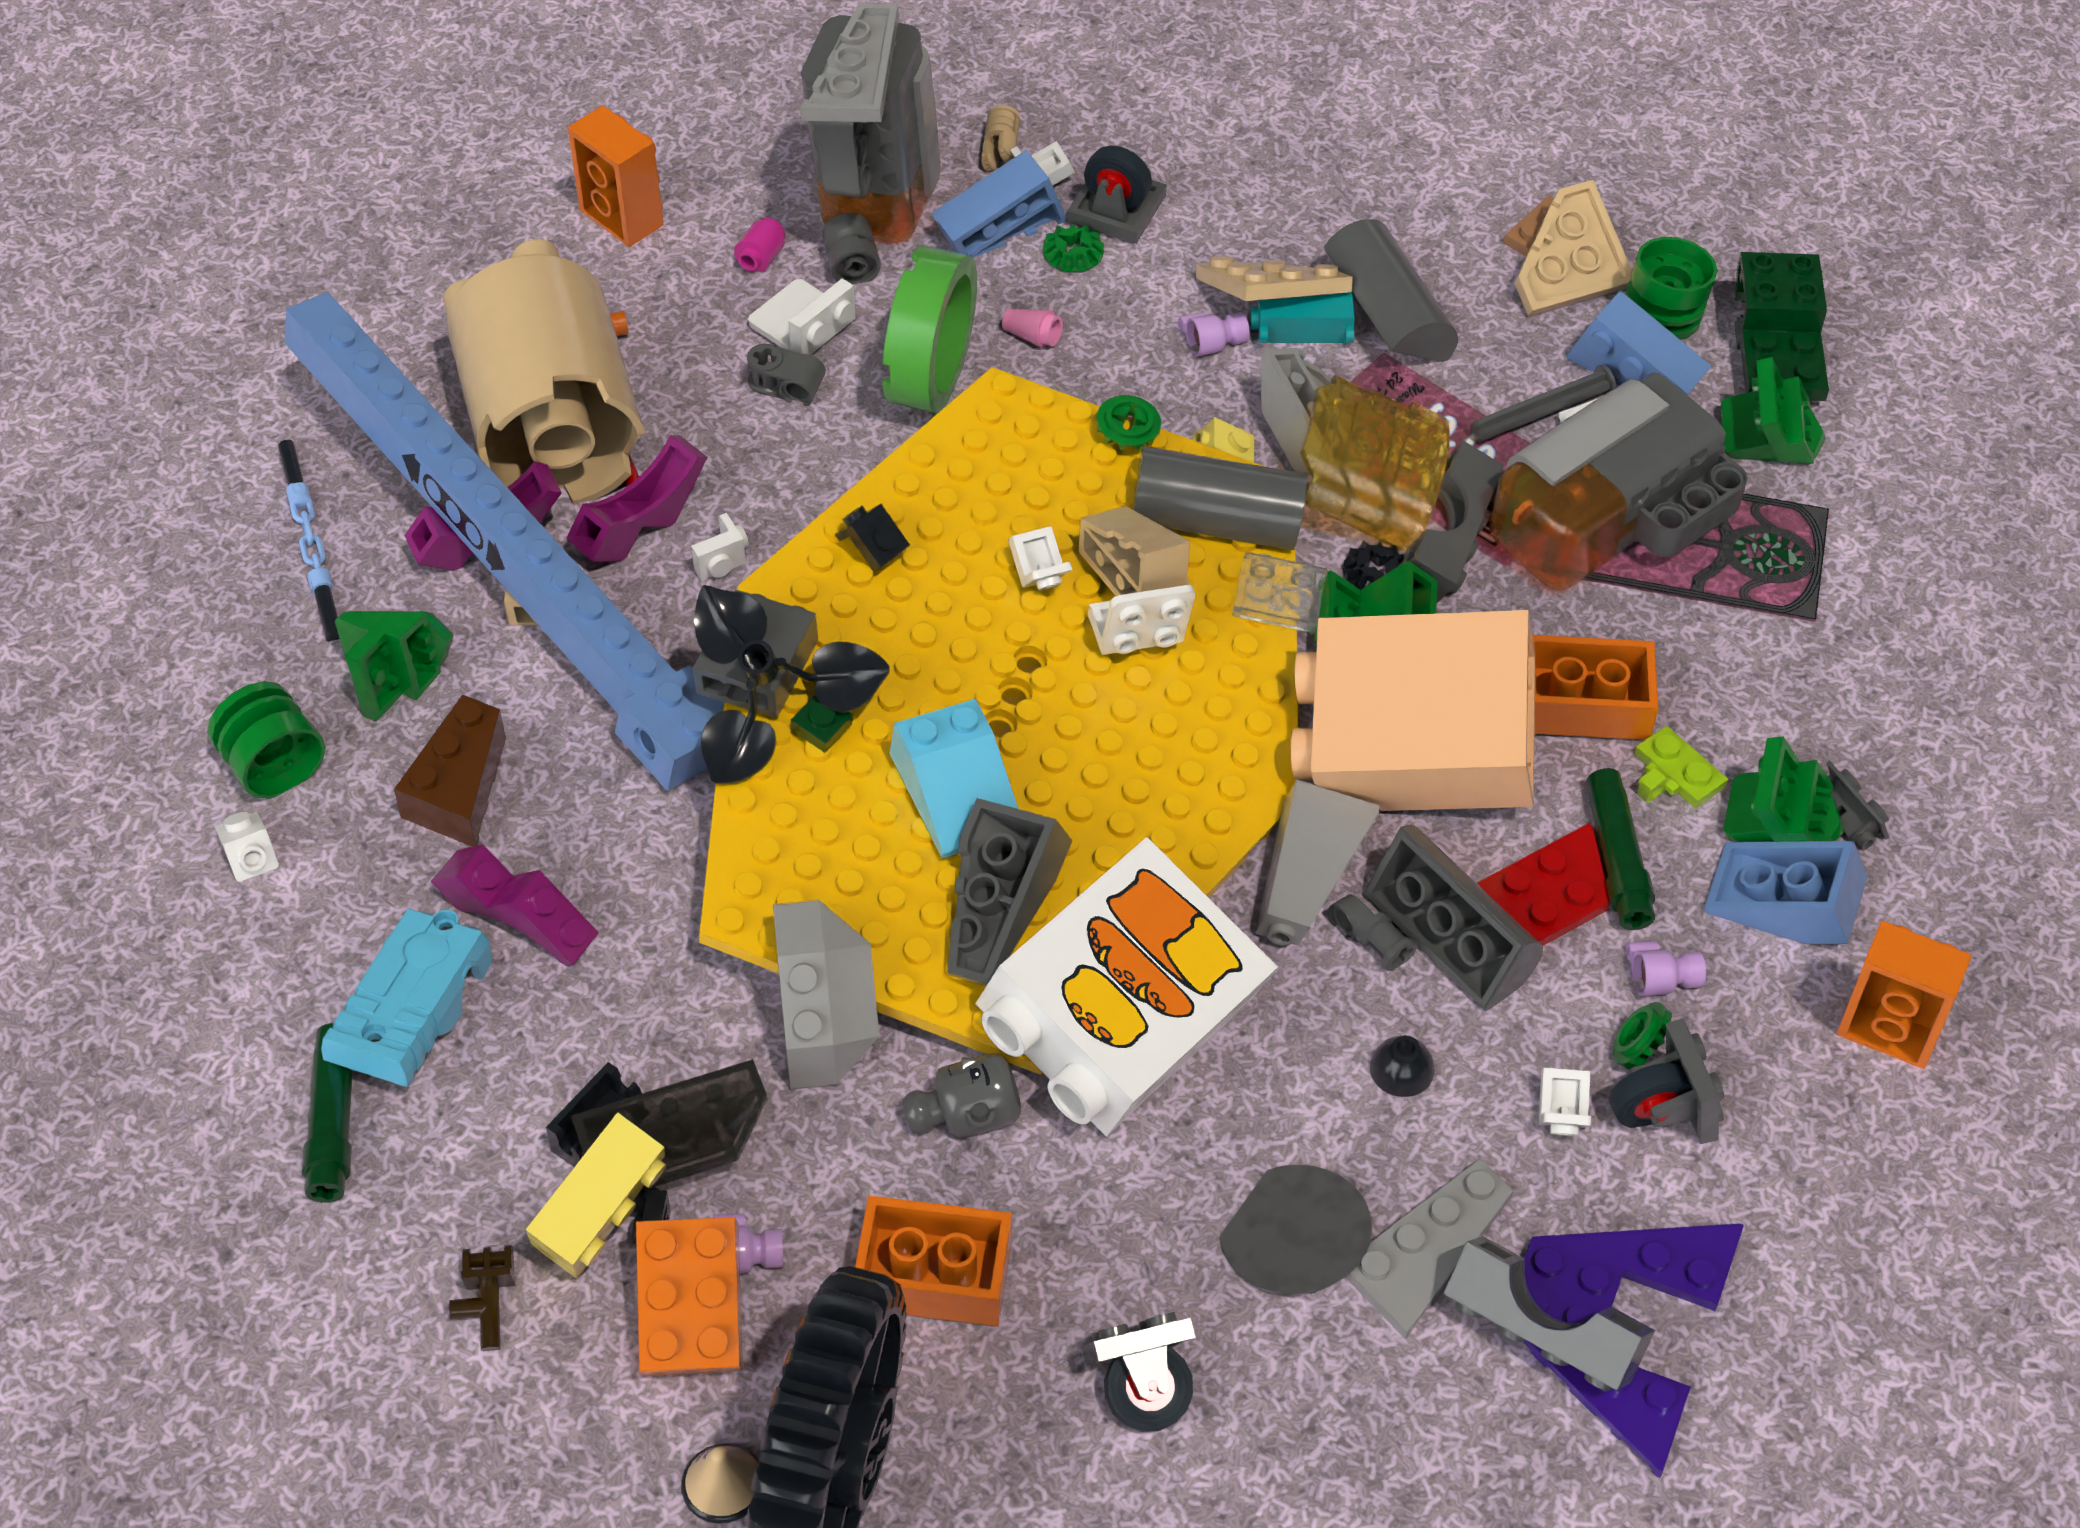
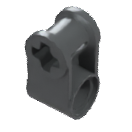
M758 344L752 347L747 355V362L751 368L748 384L754 392L784 399L790 403L792 400L803 402V406H808L812 403L826 373L824 364L818 358L810 354H800L778 348L772 344ZM768 355L771 356V362L768 361ZM759 377H762L763 385L760 384Z

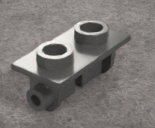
M1829 760L1826 764L1830 773L1828 778L1833 784L1832 797L1837 804L1838 810L1844 809L1846 811L1841 816L1844 826L1843 834L1863 850L1875 843L1876 837L1874 835L1878 832L1885 840L1888 839L1889 835L1885 822L1889 819L1884 810L1873 799L1867 803L1858 793L1861 790V786L1855 777L1846 768L1840 772Z

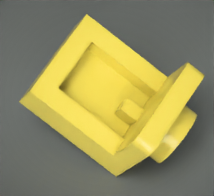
M1216 417L1203 429H1198L1191 439L1254 462V435Z

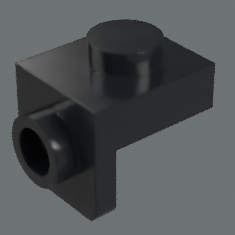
M881 503L867 511L863 505L853 510L842 519L846 526L835 534L839 542L850 537L873 571L883 567L910 546Z

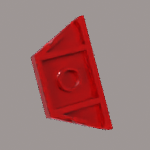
M1590 823L1477 882L1486 893L1540 942L1542 946L1608 911L1610 907L1602 863L1594 830Z

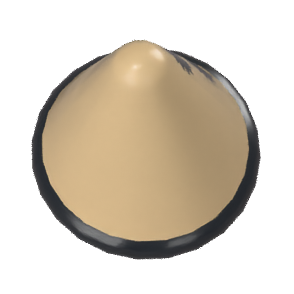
M730 1443L712 1445L698 1452L689 1461L681 1480V1493L689 1510L698 1518L717 1524L731 1523L745 1517L754 1494L751 1488L759 1458L749 1449Z

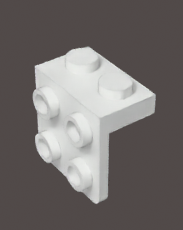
M842 278L823 293L808 282L796 279L750 314L748 317L749 326L783 349L811 355L856 319L854 285Z
M1191 585L1130 593L1115 596L1111 601L1090 604L1088 617L1101 654H1126L1137 649L1156 646L1169 647L1183 642L1195 599L1193 587Z

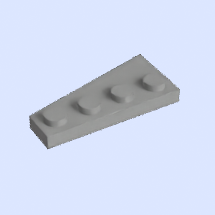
M858 4L841 34V44L837 50H832L827 59L828 67L823 76L818 75L812 86L813 93L810 99H805L800 107L801 121L882 122L899 21L898 4Z
M1481 1158L1371 1241L1362 1261L1345 1278L1406 1340L1415 1328L1416 1323L1425 1311L1430 1308L1442 1288L1451 1278L1466 1242L1485 1234L1511 1199L1513 1190Z

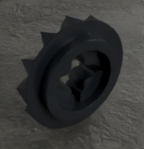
M1363 540L1358 549L1350 548L1348 556L1344 560V577L1349 583L1361 590L1400 566L1404 555L1399 554L1397 545L1385 547L1381 540L1376 545H1369ZM1371 559L1379 566L1384 565L1383 574L1376 567H1370Z

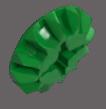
M1071 223L1069 228L1066 229L1057 226L1054 233L1046 234L1045 243L1043 244V255L1046 261L1054 268L1065 272L1089 270L1101 261L1104 254V243L1101 242L1099 232H1090L1088 225L1082 228H1075L1073 223ZM1080 241V246H1074L1067 252V245L1072 246Z
M1119 395L1109 398L1099 407L1096 416L1097 432L1104 434L1106 443H1118L1121 450L1126 446H1132L1135 450L1139 451L1144 444L1152 445L1161 429V417L1156 408L1148 401L1132 395ZM1128 416H1132L1133 426L1131 429L1126 430L1123 428L1125 420H1128Z
M1660 1002L1650 1003L1634 1011L1625 1020L1616 1035L1613 1049L1614 1060L1629 1070L1635 1066L1645 1064L1648 1057L1655 1056L1658 1047L1665 1044L1666 1024L1671 1022L1672 1013Z

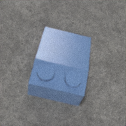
M1854 841L1726 842L1704 909L1707 914L1803 944H1848L1868 876Z

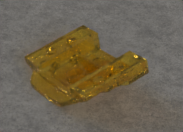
M1334 375L1330 385L1320 386L1315 390L1312 413L1300 451L1304 465L1308 470L1305 505L1368 536L1381 540V542L1389 546L1397 545L1399 551L1406 552L1407 548L1426 530L1441 488L1450 441V429L1447 418L1413 401L1406 406L1374 389L1369 392Z

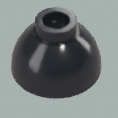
M1407 1035L1395 1036L1385 1040L1377 1047L1370 1062V1073L1376 1085L1386 1093L1398 1097L1415 1096L1430 1086L1434 1077V1060L1429 1049L1421 1041Z

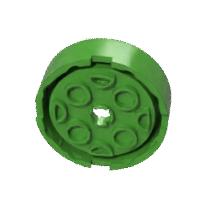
M921 245L912 254V261L916 262L913 270L903 271L892 304L883 353V365L889 366L890 379H884L883 391L889 403L939 413L948 404L967 355L976 308L977 269L975 260L970 255Z

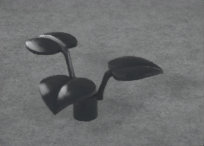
M703 585L698 595L694 616L697 642L704 654L717 663H731L738 657L739 666L748 679L746 683L749 706L747 717L737 710H725L712 716L703 729L701 751L711 781L720 785L742 782L760 772L771 760L776 747V734L770 724L755 720L757 715L756 689L758 685H766L772 682L777 677L779 670L783 669L807 682H816L815 695L823 706L835 712L848 713L863 707L870 701L889 675V665L880 655L869 648L850 642H833L824 645L814 653L812 664L815 674L808 673L788 663L785 658H776L770 645L762 641L767 630V616L757 600L740 592L721 590Z

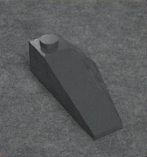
M976 799L959 840L958 853L961 855L960 876L956 878L955 893L958 897L956 918L952 921L947 970L950 976L987 986L997 968L1010 957L1056 882L1071 846L1072 839L1056 819L987 800Z

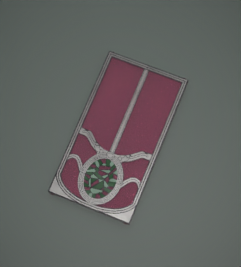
M1743 493L1739 509L1734 515L1679 553L1669 557L1658 556L1637 541L1612 559L1605 557L1557 516L1553 519L1546 562L1542 567L1543 573L1816 622L1818 618L1817 608L1827 523L1830 518L1829 508Z

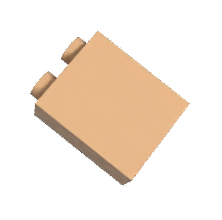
M1528 610L1318 618L1317 652H1298L1295 661V686L1298 703L1314 704L1313 728H1294L1292 731L1291 763L1295 781L1296 779L1313 780L1316 786L1379 805V811L1534 807L1536 652Z

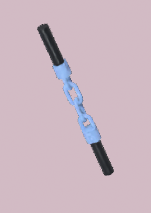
M283 440L278 444L288 484L286 493L292 517L295 521L302 524L304 536L299 540L302 558L305 563L313 567V570L307 575L313 596L316 597L326 641L338 640L340 638L335 624L338 616L332 596L333 583L331 582L329 570L321 568V564L325 560L322 540L312 533L310 521L314 519L315 512L309 488L303 481L294 442L292 440ZM306 508H307V509H308V513H307L306 511H302V512H301V517H300V516L298 515L297 510H302V509H306ZM313 541H315L319 556L313 553L310 559L306 544L307 546H312Z

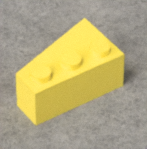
M617 1112L526 1228L531 1245L577 1279L586 1266L589 1267L602 1252L606 1245L604 1241L615 1225L620 1227L630 1216L636 1206L633 1200L645 1185L647 1188H650L666 1168V1164L662 1162L665 1157L664 1146Z

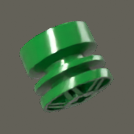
M1679 237L1651 239L1639 248L1625 295L1678 339L1689 338L1699 329L1707 300L1718 272L1715 259L1706 249L1689 240Z
M262 681L242 687L222 701L209 719L207 734L210 743L220 753L223 761L230 765L232 773L245 791L256 798H274L305 782L314 775L323 761L326 749L323 737L311 721L302 714L301 708L293 701L290 693L278 683Z

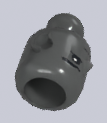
M995 1053L984 1054L974 1058L962 1057L960 1062L943 1066L936 1072L935 1083L937 1090L927 1093L915 1090L909 1092L903 1098L906 1118L912 1133L927 1134L936 1125L946 1122L950 1132L956 1136L971 1137L1009 1126L1016 1122L1021 1114L1020 1097L1010 1064L1005 1057Z

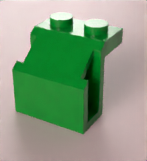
M1406 561L1361 590L1333 571H1328L1319 577L1315 643H1317L1318 618L1436 614L1438 581L1410 561ZM1413 579H1415L1416 581H1418V582L1420 583L1419 585L1415 586L1414 588H1413Z

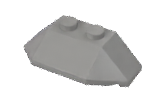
M1298 348L1264 349L1261 354V412L1294 471L1324 475L1362 473L1366 468L1373 445L1339 386L1318 367L1304 360L1305 355Z
M820 900L773 904L790 1089L837 1085L879 1037L871 944Z

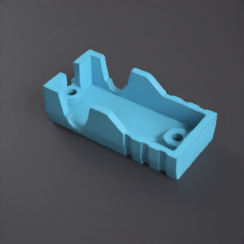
M408 908L391 935L385 940L382 949L359 982L355 995L352 994L345 1004L344 1011H341L335 1019L333 1029L329 1028L324 1036L321 1046L323 1060L408 1087L414 1078V1072L416 1069L419 1070L423 1064L424 1056L434 1046L437 1035L441 1036L452 1031L462 1015V990L468 970L471 968L474 978L483 980L492 963L490 941L482 931L477 930L478 928L460 925L458 915L452 910H440L432 914ZM443 927H451L448 930H441ZM374 1039H379L377 1042H372Z

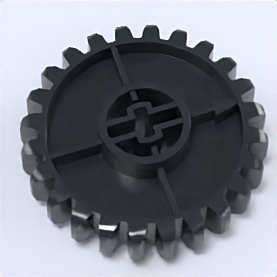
M853 1266L839 1267L820 1285L819 1290L812 1297L808 1305L807 1315L802 1317L795 1333L794 1347L788 1351L782 1368L783 1377L779 1386L776 1387L759 1449V1463L755 1468L751 1490L754 1491L748 1507L747 1528H859L861 1518L864 1516L865 1509L878 1483L886 1457L895 1416L898 1386H896L897 1379L902 1369L904 1356L902 1348L906 1338L905 1320L907 1316L905 1298L901 1285L889 1276Z

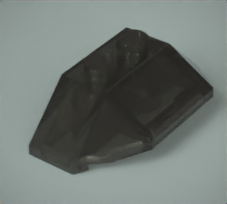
M752 1059L571 1115L583 1154L588 1151L617 1112L664 1146L665 1157L662 1162L666 1164V1168L650 1188H647L645 1185L643 1186V1189L647 1190L738 1161L768 1098Z

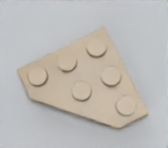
M1594 180L1561 188L1552 200L1514 282L1528 317L1627 289L1632 269Z
M1229 256L1211 257V263L1196 264L1197 280L1244 301L1352 292V276L1338 271V266L1321 264L1312 268L1287 266L1286 262L1280 260H1267L1262 263L1238 262Z

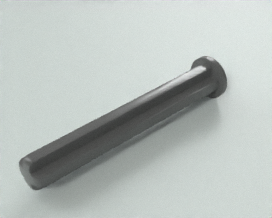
M1599 365L1595 368L1594 373L1472 422L1471 431L1476 441L1483 442L1601 393L1606 394L1616 388L1614 375L1606 365Z

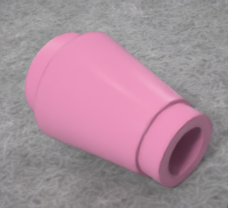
M1009 308L1004 313L1002 328L1004 331L1010 332L1040 348H1044L1046 345L1054 347L1061 338L1063 321L1060 316L1055 315L1053 310Z

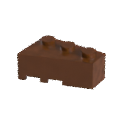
M462 694L394 788L402 819L471 847L478 845L479 832L483 817L487 812L493 782H495L506 740L499 708Z

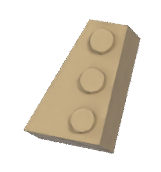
M1127 506L1081 518L1079 553L1116 596L1189 585L1187 576L1190 550L1189 540Z

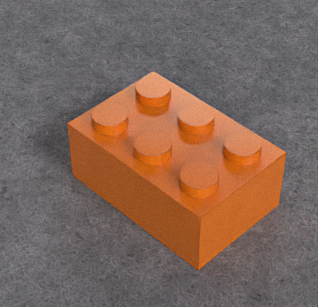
M604 105L568 126L579 210L629 248L663 226V204L659 190L660 177L657 172L656 146L653 140L647 134L639 132L628 124L623 116L616 115Z
M1533 635L1536 652L1535 734L1646 740L1652 736L1659 709L1655 641Z
M1881 920L1836 1035L1925 1070L1957 997L1972 954L1961 951L1951 944L1938 942L1912 932L1907 927Z
M868 1195L855 1267L885 1274L898 1282L902 1287L906 1312L909 1316L999 1327L1012 1245V1213Z
M722 1217L636 1222L639 1372L643 1376L743 1371L739 1223L736 1218Z

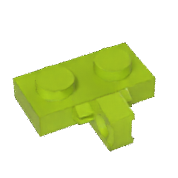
M1667 725L1636 746L1634 755L1646 765L1644 770L1646 774L1639 779V787L1635 793L1647 803L1667 791L1672 796L1679 794L1696 809L1727 786L1728 778Z

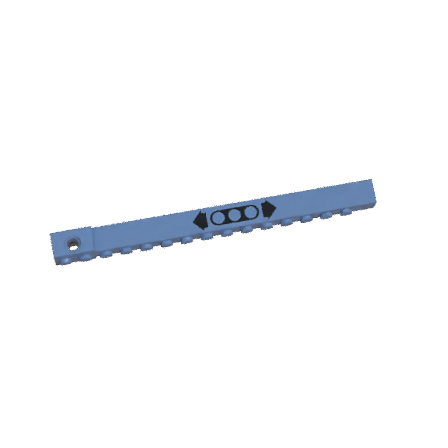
M329 292L287 308L284 341L287 347L618 713L615 728L616 735L659 783L669 791L708 770L701 751V735L706 723L712 716L723 711L724 702L696 694L693 668L688 665L676 672Z

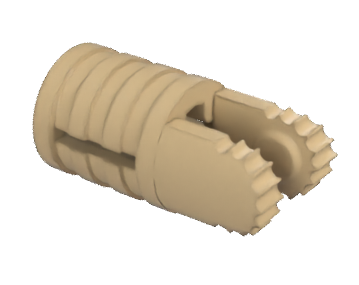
M998 105L991 108L988 112L981 157L982 167L987 172L998 169L1000 156L1006 163L1015 158L1011 149L1017 146L1020 114L1011 106Z

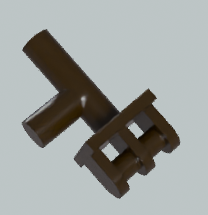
M505 1245L503 1251H492V1247H484L483 1252L471 1253L470 1248L463 1249L461 1279L467 1290L479 1289V1297L449 1300L450 1319L480 1317L481 1351L500 1350L499 1287L516 1286L513 1246ZM505 1265L503 1268H493V1266ZM484 1267V1269L473 1270L472 1268Z

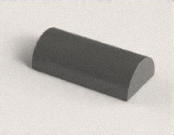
M1364 219L1353 222L1337 231L1325 244V251L1334 265L1338 266V271L1352 276V292L1390 351L1434 361H1448L1457 347L1458 334L1386 225L1378 220Z
M1143 446L1139 458L1132 510L1168 529L1295 550L1305 504L1307 474Z
M1415 825L1400 827L1363 894L1383 913H1388L1392 917V922L1409 938H1413L1417 942V946L1484 1011L1490 1010L1518 990L1529 978L1541 959L1543 946Z

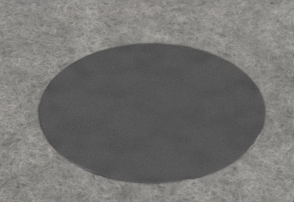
M1285 1165L1268 1169L1219 1238L1227 1261L1248 1282L1276 1293L1305 1294L1319 1291L1338 1283L1359 1265L1370 1245L1372 1219L1368 1205L1361 1193L1342 1176L1316 1166Z

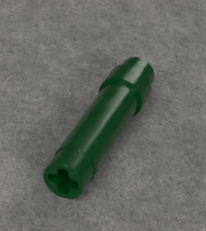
M1612 768L1599 769L1588 776L1586 783L1608 877L1606 887L1611 908L1617 912L1619 923L1624 929H1643L1651 925L1655 920L1653 909L1655 894L1651 877L1644 867L1621 774Z
M334 1023L322 1025L316 1031L308 1141L305 1142L303 1147L302 1175L306 1178L305 1194L309 1199L321 1203L335 1202L344 1196L345 1180L350 1176L352 1146L349 1143L353 1070L323 1060L321 1051L323 1038L329 1028L333 1029Z

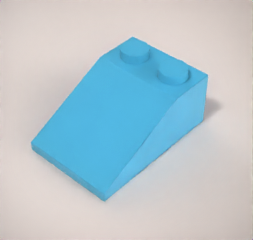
M976 699L894 723L890 755L942 859L959 854L960 836L977 798L1018 809L994 733Z

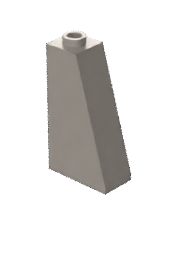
M1296 779L1284 800L1255 934L1267 937L1271 942L1279 945L1300 944L1377 817L1380 809L1379 805Z

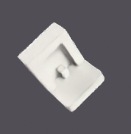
M1057 141L1031 155L1049 177L1052 186L1075 173ZM1017 146L1011 149L1014 157L1021 154Z
M727 513L718 516L719 535L691 546L694 571L701 581L711 577H723L733 568L746 564L745 548L749 547L747 535L740 524L734 525Z
M1052 526L1014 535L1008 539L1022 588L1037 585L1038 591L1056 587L1062 584L1061 578L1072 571L1070 562H1062Z
M257 811L250 814L248 812L233 814L227 817L223 824L215 826L220 843L226 853L234 877L238 882L278 868L279 863L271 841Z
M1555 1068L1541 1069L1539 1125H1550V1134L1579 1136V1128L1591 1126V1116H1588L1590 1071Z

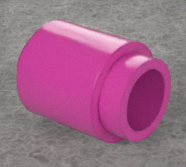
M763 218L755 221L734 248L735 258L741 267L748 271L764 272L784 247L786 236L784 228L772 218Z

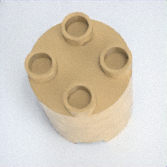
M533 239L516 247L511 258L482 269L470 279L459 280L450 285L443 296L447 314V331L478 455L506 487L522 476L534 461L548 464L559 488L565 487L573 504L598 499L621 485L631 475L629 453L634 447L638 436L644 435L645 431L604 292L594 275L583 266L571 260L561 258L558 249L553 243L547 240Z

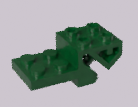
M1741 252L1736 272L1735 301L1745 303L1746 309L1744 315L1737 317L1734 327L1737 349L1741 350L1746 393L1753 392L1752 378L1758 377L1757 360L1773 357L1783 380L1799 376L1809 401H1826L1829 385L1821 331L1827 313V305L1819 254Z

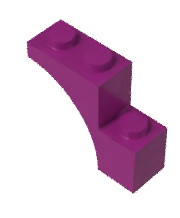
M670 435L652 464L634 482L606 499L593 503H583L566 539L592 561L624 560L628 556L642 526L670 527L676 522L708 457L682 436Z
M535 461L522 476L507 486L539 523L562 494L548 464ZM425 506L404 535L418 565L455 571L461 569L473 554L432 507Z
M483 844L457 850L431 880V883L456 909L462 912L483 914L510 925L534 940L566 966L574 965L599 933L540 870L512 875Z

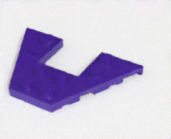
M1738 1223L1533 1236L1524 1257L1526 1284L1533 1300L1546 1314L1567 1323L1587 1322L1597 1313L1611 1307L1622 1277L1716 1311L1744 1225ZM1525 1340L1523 1343L1530 1349L1531 1354L1544 1367L1548 1366L1570 1388L1569 1391L1594 1416H1598L1610 1428L1611 1433L1619 1441L1622 1439L1652 1469V1473L1656 1477L1661 1478L1691 1386L1638 1367L1630 1384L1619 1390L1613 1388L1611 1391L1602 1390L1586 1381L1584 1378L1586 1373L1570 1364L1568 1366H1560L1547 1360L1541 1355L1542 1349Z

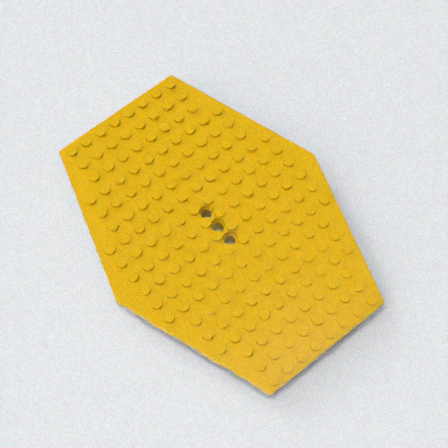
M991 367L738 585L736 590L750 594H760L770 600L790 606H801L810 612L816 613L818 642L803 668L804 671L815 674L812 664L813 655L824 645L833 642H850L876 652L887 662L890 672L870 701L863 707L850 712L853 714L852 725L826 753L790 730L791 719L815 695L816 682H807L798 678L778 718L757 713L755 720L770 724L775 731V751L769 763L749 779L734 784H715L699 943L779 974L773 904L820 900L870 942L877 1012L982 1053L1000 1054L1007 1059L1008 1063L1041 1075L1043 1072L1025 1054L1019 1057L1008 1055L999 1049L987 1035L982 1024V1014L984 1012L975 1004L986 986L956 978L947 973L952 921L956 918L958 897L955 893L956 878L960 876L961 855L956 854L941 858L890 755L894 723L976 699L994 733L1018 809L1056 819L1072 839L1071 846L1056 882L1011 955L1146 837L1210 898L1247 859L1248 854L1262 839L1265 840L1273 831V828L1280 822L1284 800L1295 783L1291 763V738L1293 729L1298 728V700L1295 686V661L1297 655L1296 547L1295 550L1169 529L1190 541L1187 576L1189 585L1194 589L1195 599L1183 642L1169 647L1156 646L1137 649L1126 654L1111 653L1102 655L1088 617L1089 605L1111 601L1116 595L1079 553L1081 518L1123 506L1133 509L1142 447L1139 451L1135 450L1132 446H1126L1121 450L1116 442L1106 443L1104 434L1097 432L1096 416L1100 406ZM1128 417V420H1125L1123 428L1126 430L1131 429L1133 426L1131 417ZM1160 429V433L1156 436L1152 445H1143L1263 466L1164 429ZM881 503L910 546L883 567L873 571L850 537L839 542L835 534L846 526L842 519L853 510L863 505L867 511ZM1052 526L1062 562H1070L1072 571L1061 578L1062 584L1041 591H1038L1037 585L1022 588L1008 539L1014 535ZM724 702L723 711L737 710L747 717L748 709Z

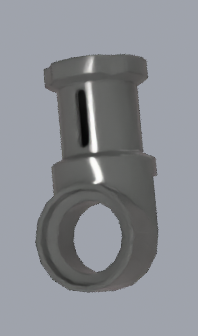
M1352 894L1346 895L1329 906L1328 915L1334 927L1339 925L1347 934L1345 936L1347 940L1356 938L1362 945H1369L1383 959L1382 964L1388 971H1393L1409 961L1416 952L1417 942L1413 938H1405L1392 924V917L1388 913L1380 912L1375 915L1356 896Z

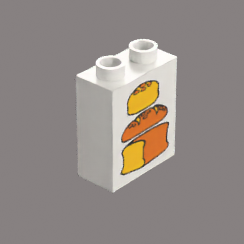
M1146 837L997 968L975 1004L984 1012L982 1014V1024L992 1042L1008 1055L1019 1057L1025 1054L1050 1079L1048 1091L1058 1109L1076 1123L1087 1124L1091 1121L1107 1137L1253 999L1278 966Z

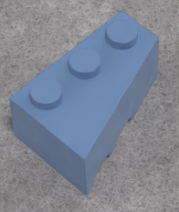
M1027 150L932 212L942 235L955 252L970 255L973 258L1005 246V239L1024 232L1027 237L1038 233L1036 227L1054 220L1058 224L1067 222V217L1049 177Z
M1621 290L1598 314L1566 355V358L1593 372L1597 366L1606 365L1613 373L1618 385L1630 379L1640 381L1653 372L1660 373L1686 395L1690 393L1712 367Z

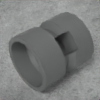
M844 213L830 219L825 224L822 234L832 276L837 282L843 278L851 284L872 281L881 269V261L874 242L871 224L867 218L857 213Z

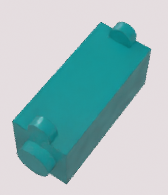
M1352 292L1258 300L1257 306H1250V330H1257L1258 343L1354 342L1355 316Z

